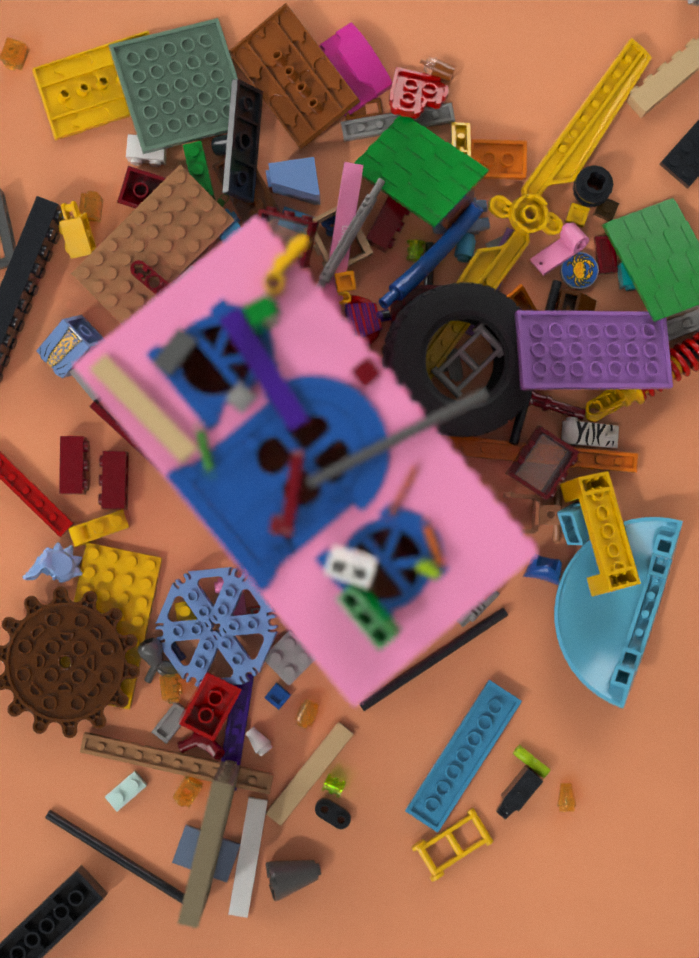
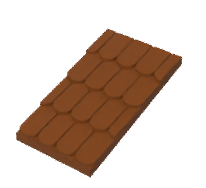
M287 3L282 5L229 50L230 56L253 87L263 91V100L301 150L350 111L353 106L361 102Z

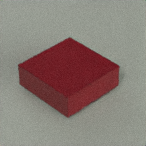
M369 357L351 370V373L364 389L382 376Z

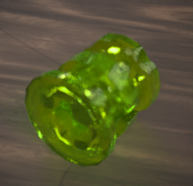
M417 239L407 240L406 243L409 244L407 253L409 254L406 256V260L416 262L424 253L422 246L425 245V241Z
M329 773L321 791L327 790L329 794L332 795L334 793L339 798L346 781L341 782L337 777L332 778Z

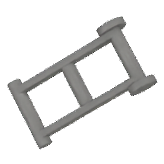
M481 322L473 328L474 334L439 368L435 366L431 370L437 379L456 398L462 395L461 390L496 356L500 358L504 355L501 343L486 329L485 324ZM481 334L496 350L478 365L464 350ZM459 356L473 372L456 387L442 371Z

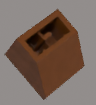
M563 288L559 293L555 311H595L597 300L581 292Z

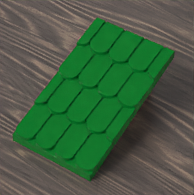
M401 115L354 162V164L364 165L362 178L372 185H375L377 180L381 178L385 181L381 189L382 192L433 228L442 224L446 229L473 202L475 186L489 172L486 167L444 141L426 127L421 126L410 117Z
M674 198L611 220L602 225L654 322L664 318L669 321L699 309V242Z

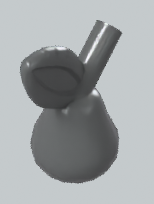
M150 638L140 643L138 653L151 666L144 681L151 683L156 672L164 677L179 675L171 662L163 661V647L160 640Z

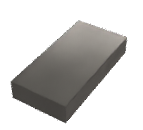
M179 328L152 363L171 377L198 342Z

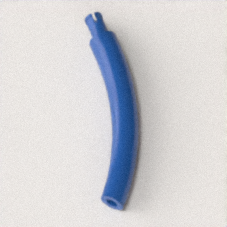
M471 202L441 238L389 286V292L378 301L380 306L388 309L396 300H403L457 245L484 210L476 203Z

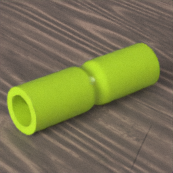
M521 745L514 750L513 755L526 765H529L543 779L549 774L550 769L537 758H534Z

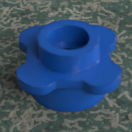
M335 216L321 223L326 229V235L329 237L333 235L334 227L330 225L334 224Z

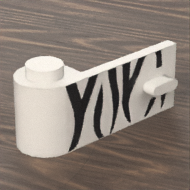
M566 417V421H562L561 440L569 445L618 448L619 426L581 422L575 417Z

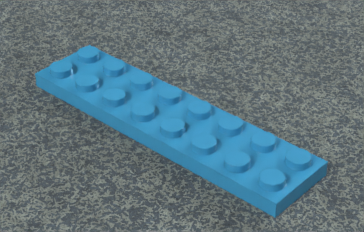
M488 680L411 799L405 812L438 833L522 701L491 680Z

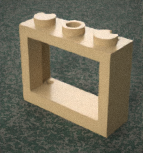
M337 207L313 218V220L318 221L319 224L336 215ZM361 228L355 239L362 253L349 259L347 267L373 254ZM316 231L315 245L313 247L318 256L322 255L324 259L322 265L325 267L329 260V255Z

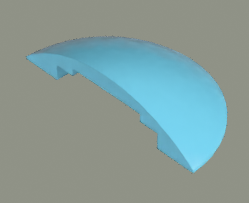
M643 517L623 522L641 584L591 596L587 577L598 575L600 572L591 540H589L569 562L557 589L554 622L559 646L565 660L578 679L589 690L605 701L622 709L626 704L663 596L683 521L663 517Z

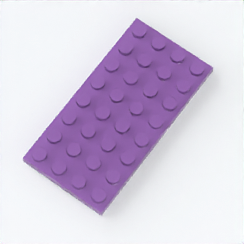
M648 311L515 312L521 390L671 389L673 387L666 318L654 322Z

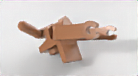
M557 489L554 495V505H540V498L537 495L503 492V497L533 500L532 529H524L522 533H536L539 524L553 525V541L555 543L560 541L561 524L557 515L562 506V491L560 489Z

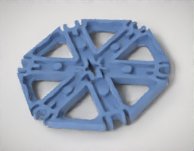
M232 567L184 573L183 576L186 582L182 583L180 579H177L172 583L156 624L163 623V625L156 627V630L161 629L163 631V636L157 637L158 640L165 639V642H161L163 652L183 680L186 679V682H190L192 677L196 678V687H198L206 672H209L218 649L233 669L231 677L221 679L233 685L245 684V682L250 681L247 673L251 672L255 677L261 672L278 631H270V629L278 628V625H271L270 619L276 618L277 615L268 614L275 611L248 578L246 579L244 573H242L240 578L237 577L238 568H234L232 571ZM219 576L223 579L224 584L215 605H213L198 582L201 578ZM243 590H249L260 605L259 613L233 616ZM177 596L184 598L197 619L171 621L169 619V612ZM213 622L215 624H220L219 632L217 630L213 631ZM259 633L264 637V642L255 659L250 658L236 638V635ZM200 639L190 664L183 665L172 650L173 642Z

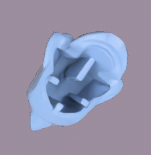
M57 542L53 549L47 547L22 577L24 580H36L41 573H44L47 576L53 577L52 580L55 581L57 579L60 583H63L83 574L79 568L82 557L73 555L72 545L63 549L61 544Z

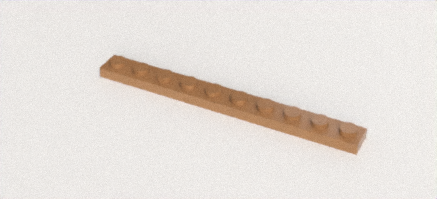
M89 732L84 733L80 749L81 753L212 782L221 764L219 761ZM240 766L236 787L270 794L274 774Z

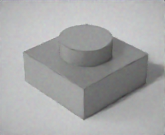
M239 382L225 400L243 414L257 397Z

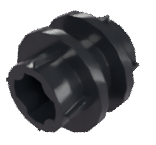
M596 165L588 166L580 171L574 181V197L583 206L597 207L603 204L612 193L614 186L613 178L609 171L603 167ZM590 182L592 185H596L599 190L596 191L594 188H589L587 183Z

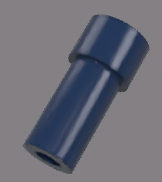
M173 642L172 650L179 660L183 661L187 657L180 650L177 643Z

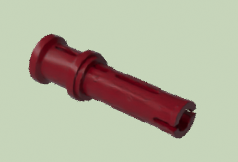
M535 390L532 391L529 406L533 405L542 408V411L552 410L580 420L584 419L585 409L554 400L551 395L547 394L545 396L536 393Z

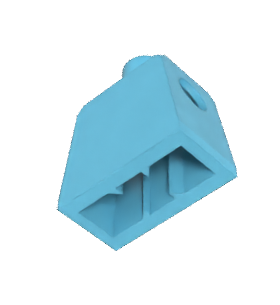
M574 502L558 511L557 515L567 545H584L590 537L580 502Z

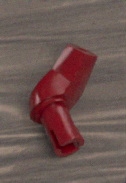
M195 732L192 733V736L177 742L181 753H185L195 747H200L216 760H220L225 754L224 749L216 740L213 742Z

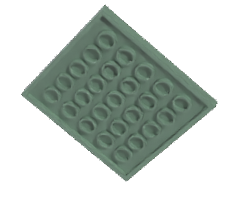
M218 18L109 45L143 154L228 132L232 80L238 79Z

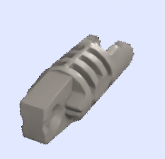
M494 591L486 600L483 599L457 622L462 627L470 621L474 622L500 594Z

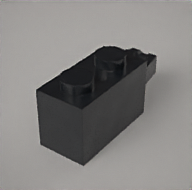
M525 765L501 794L503 799L496 812L505 820L514 811L517 810L519 812L543 783V780Z

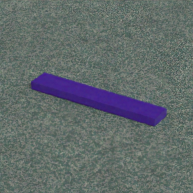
M236 308L220 318L219 321L289 431L291 432L309 421V418L240 310Z
M248 673L247 676L250 681L245 682V684L235 685L242 690L228 715L223 746L225 754L221 758V761L224 762L225 760L235 761L237 765L241 764L254 676Z

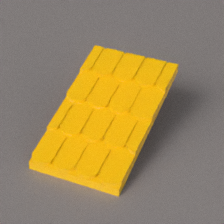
M149 30L32 69L55 141L131 116L109 45L150 35Z

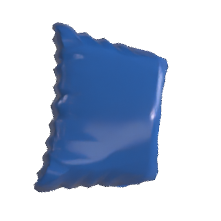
M536 555L530 560L523 577L544 580L558 586L562 563L559 559Z

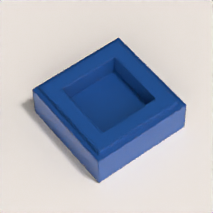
M276 682L264 698L280 710L292 694Z

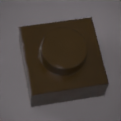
M607 198L603 204L597 206L594 215L606 221H611L619 203Z

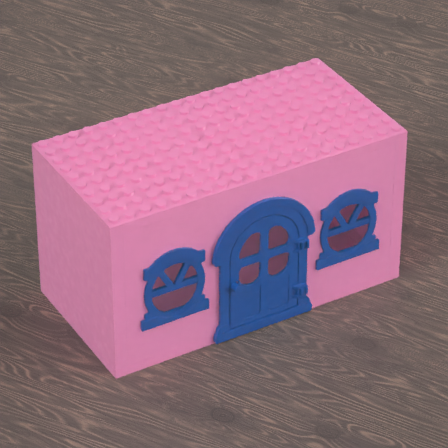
M255 216L72 366L353 707H356L538 554L536 550L538 546L530 537L527 538L522 534L524 529L516 520L511 521L507 516L509 514L507 508L502 503H496L493 499L495 494L488 486L483 487L479 482L481 480L480 476L473 469L470 471L465 466L467 463L465 458L459 452L455 454L451 449L453 444L445 435L441 437L437 432L439 429L437 425L345 471L338 482L331 483L327 480L318 485L321 489L320 496L308 506H298L293 537L270 534L272 515L283 516L285 502L283 486L288 480L290 464L277 474L263 472L257 462V451L266 440L271 437H278L291 454L293 450L305 451L303 470L310 476H313L320 472L314 463L315 457L337 440L345 442L349 448L350 457L424 419L423 413L425 411L417 402L413 403L409 399L410 393L403 385L399 387L394 373L389 368L387 370L383 368V361L376 352L371 353L368 350L367 346L369 344L361 335L357 337L352 323L347 318L345 320L342 319L341 311L334 302L329 303L327 301V294L320 285L316 287L313 284L311 274L305 268L301 270L298 259L282 275L284 279L283 293L278 297L268 295L270 300L274 299L280 309L279 324L256 337L305 414L320 416L326 419L330 426L329 431L311 447L302 449L286 430V424L251 370L246 379L240 382L227 365L243 363L245 360L241 354L221 357L229 335L219 319L238 308L247 321L243 307L267 294L264 287V278L273 268L274 259L280 253L284 254L286 252L284 242L278 235L275 237L272 235L269 224L264 219L260 221ZM273 280L269 282L268 286L276 289L280 286V282ZM217 325H221L222 329L213 349L203 336ZM179 328L198 342L197 344L233 387L240 382L256 395L257 398L243 414L225 400L230 392L221 395L199 393L185 381L181 365L169 377L152 363ZM106 354L198 448L183 464L89 370L103 355ZM369 357L382 376L364 389L351 373V370ZM194 426L196 427V432L205 430L215 469L205 470ZM411 467H415L416 471L419 467L420 470L396 516L392 515L393 507L391 508ZM431 524L445 562L443 566L442 564L436 566V570H441L444 573L440 572L437 580L420 573L417 582L411 587L396 569L413 567L417 561L423 563L424 560L435 564L423 531L424 527ZM389 528L391 533L385 550L382 553L369 537V534L377 530ZM401 531L408 533L416 540L422 552L421 556L390 561ZM362 541L405 593L394 599L377 600L402 629L399 635L380 651L335 599L352 583L324 574L334 545L355 550L359 542Z

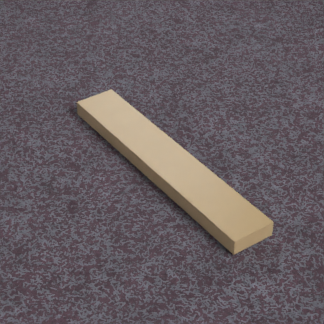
M106 354L89 369L181 464L198 450Z
M338 721L268 809L266 815L281 826L354 733Z

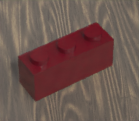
M388 196L366 237L369 245L386 253L388 248L392 249L396 241L394 236L397 232H401L405 224L403 219L406 215L409 217L411 211Z
M60 436L59 494L86 495V490H89V479H86V471H89L90 467L89 460H87L90 442L84 436Z
M103 451V455H100L99 465L102 467V474L99 475V486H102V494L98 496V504L101 505V509L127 510L129 453L126 451Z

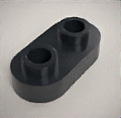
M321 798L317 801L315 812L318 817L337 829H345L349 826L351 816L346 809L328 798ZM327 806L328 811L322 812L321 807ZM340 816L345 818V821L342 823L337 820Z

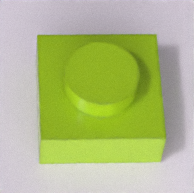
M424 560L423 563L417 561L414 570L437 580L440 571L436 570L437 565L428 560Z

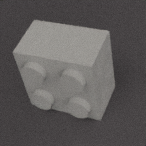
M290 630L270 649L265 660L289 686L315 661Z

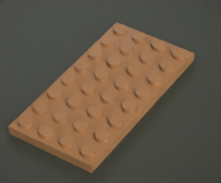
M179 165L71 274L123 325L157 297L131 274L130 266L134 261L141 260L167 282L172 284L235 220ZM137 265V266L135 267L136 270H137V271H136V274H137V273H141V274H143V275L145 276V277L142 279L143 281H145V278L147 277V275H149L150 273H152V272L149 270V273L147 274V273L142 269V268H143V265H141V266H138V265ZM155 276L149 280L150 286L154 288L160 283L159 278Z

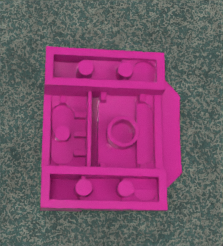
M352 22L320 44L321 50L361 101L348 111L349 115L391 89L392 81L383 64Z

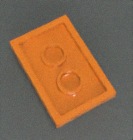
M471 139V158L489 170L483 179L526 180L527 141Z

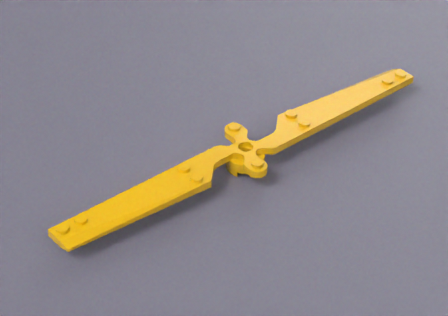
M633 38L626 43L521 189L522 196L514 200L513 203L502 195H496L489 200V211L499 219L509 218L514 231L501 246L477 249L456 283H477L496 290L530 242L529 234L542 230L547 235L553 236L561 232L563 227L562 220L556 214L548 212L546 206L548 203L541 195L550 185L566 184L575 181L630 91L652 59L646 49ZM526 209L530 211L531 219L526 217ZM450 321L439 328L433 335L426 352V368L430 380L434 376L431 370L435 366L439 368L471 324L463 321Z

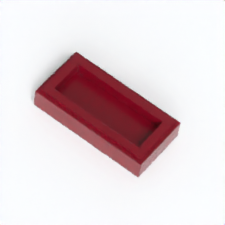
M595 236L594 244L596 262L599 269L598 275L617 273L616 251L608 236Z

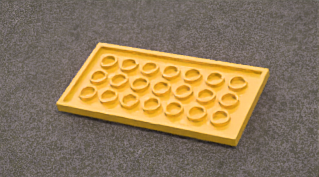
M86 543L81 565L83 574L78 579L74 602H79L87 591H94L98 597L96 608L99 612L106 613L112 608H119L123 616L117 624V632L121 635L133 634L138 639L137 645L126 652V661L140 667L141 657L138 653V646L146 639L162 558ZM67 656L61 659L63 667H69L71 664L70 658ZM137 678L125 679L121 683V690L129 698L128 705L123 707L124 709H131Z

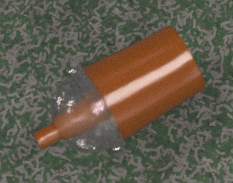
M429 57L426 61L420 60V63L424 65L426 73L450 82L455 70L454 66L439 60L437 57Z

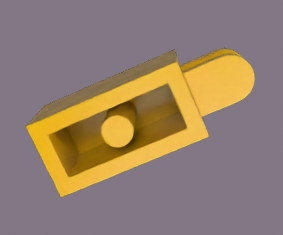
M71 201V204L62 203L61 210L64 218L59 221V231L64 236L66 252L69 253L71 259L90 255L97 247L87 214H80L76 201Z

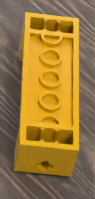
M609 471L577 477L560 484L565 503L576 500L580 502L600 574L587 577L591 596L641 584Z

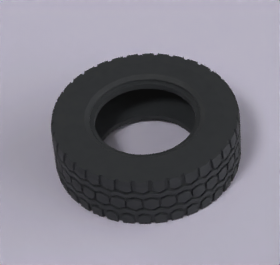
M469 282L452 283L436 287L418 295L400 310L390 325L389 332H387L382 351V366L385 370L389 368L394 373L399 387L403 385L409 391V399L413 403L417 402L423 408L425 418L457 402V400L442 394L433 385L426 368L427 348L431 338L439 328L450 321H463L473 326L481 322L485 324L486 329L501 343L504 355L500 358L496 356L493 359L492 374L484 387L488 398L437 424L439 428L437 432L440 435L472 437L495 431L497 428L507 424L508 420L511 421L518 415L517 412L523 409L526 405L525 402L529 400L533 393L531 392L532 390H521L515 312L523 310L516 306V303L511 298H506V295L502 292L495 291L494 288L486 285L483 286L482 284Z

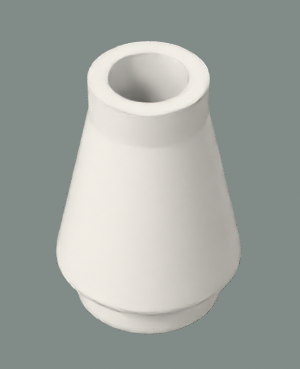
M255 727L246 733L255 753L259 754L260 757L273 747L270 744L271 741Z

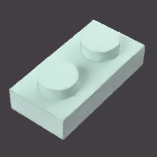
M134 771L108 793L105 798L116 811H119L141 792L147 784Z

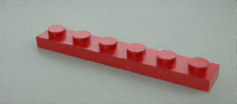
M0 451V480L59 537H62L75 523Z

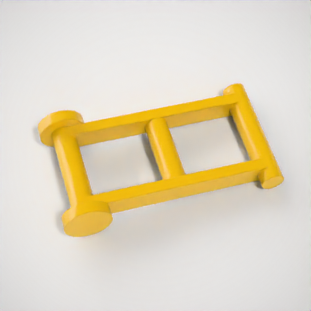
M474 808L467 811L468 815L427 842L422 839L412 845V850L419 852L432 875L429 878L432 882L441 878L445 874L443 870L485 843L488 846L494 842ZM472 820L482 839L462 850L452 831ZM446 837L456 856L436 867L426 848Z

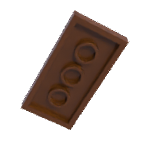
M225 159L212 165L222 185ZM258 170L256 173L253 203H247L229 196L244 225L255 216L258 217L259 209L266 208V206L278 208ZM269 217L268 222L274 220L275 218Z

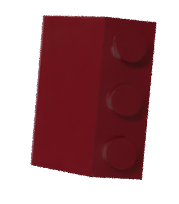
M128 166L117 203L136 209L166 177Z

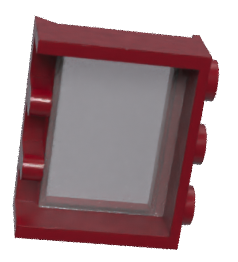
M273 206L259 209L258 218L260 221L264 219L271 227L270 231L274 237L278 235L285 244L286 251L289 249L287 247L294 237L299 238L303 234L309 239V246L297 259L300 268L310 267V258L319 222L314 221L312 216L302 215V217L295 216V212L284 210V213L277 211L278 208Z
M537 426L505 474L542 499L548 500V498L551 499L555 495L558 483H562L567 477L568 473L566 471L568 468L574 466L577 462L579 451L542 426Z

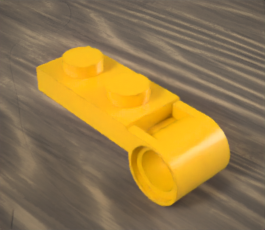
M303 234L299 238L294 237L287 246L289 249L284 254L280 253L274 259L273 268L264 278L265 291L269 296L278 297L283 293L284 279L282 275L309 246V239ZM276 280L280 282V286L272 289L268 286L269 282Z
M120 510L76 525L68 530L74 547H78L93 540L128 529L129 525L124 511Z

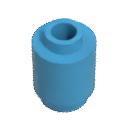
M466 233L457 243L454 256L459 262L467 263L474 255L476 240L473 234Z

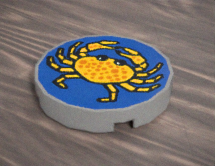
M578 252L563 262L560 268L563 282L575 290H583L590 287L597 279L599 272L598 264L594 257L585 252Z

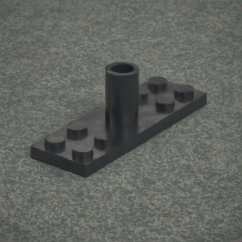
M233 79L228 134L214 137L211 146L217 156L226 155L222 193L247 203H253L263 91L240 79Z
M699 120L659 164L687 189L699 177Z

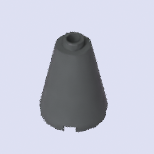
M314 860L266 862V873L270 881L269 887L273 900L279 901L319 879L318 875H321L319 863L315 864Z

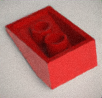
M206 672L180 716L179 725L214 742L242 689Z

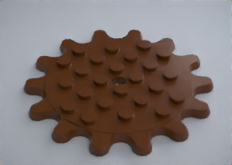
M57 587L53 591V600L48 605L41 604L35 596H28L24 601V606L27 610V615L24 619L16 620L13 617H6L2 621V627L8 632L10 639L6 645H0V661L5 665V671L0 675V690L9 689L14 695V699L7 709L9 715L16 717L25 711L33 714L34 722L32 727L37 734L44 733L50 723L57 722L62 727L63 735L67 738H73L77 734V726L80 721L88 720L95 728L101 729L106 725L107 720L104 715V708L107 705L113 704L119 708L128 705L129 698L121 690V683L125 679L137 678L140 674V669L137 665L128 663L125 654L129 649L137 645L138 639L133 634L121 635L117 632L116 627L122 619V611L119 608H112L106 613L99 612L96 608L98 597L94 591H87L79 602H72L68 597L66 588ZM64 656L70 658L71 664L69 667H63L61 664V659Z

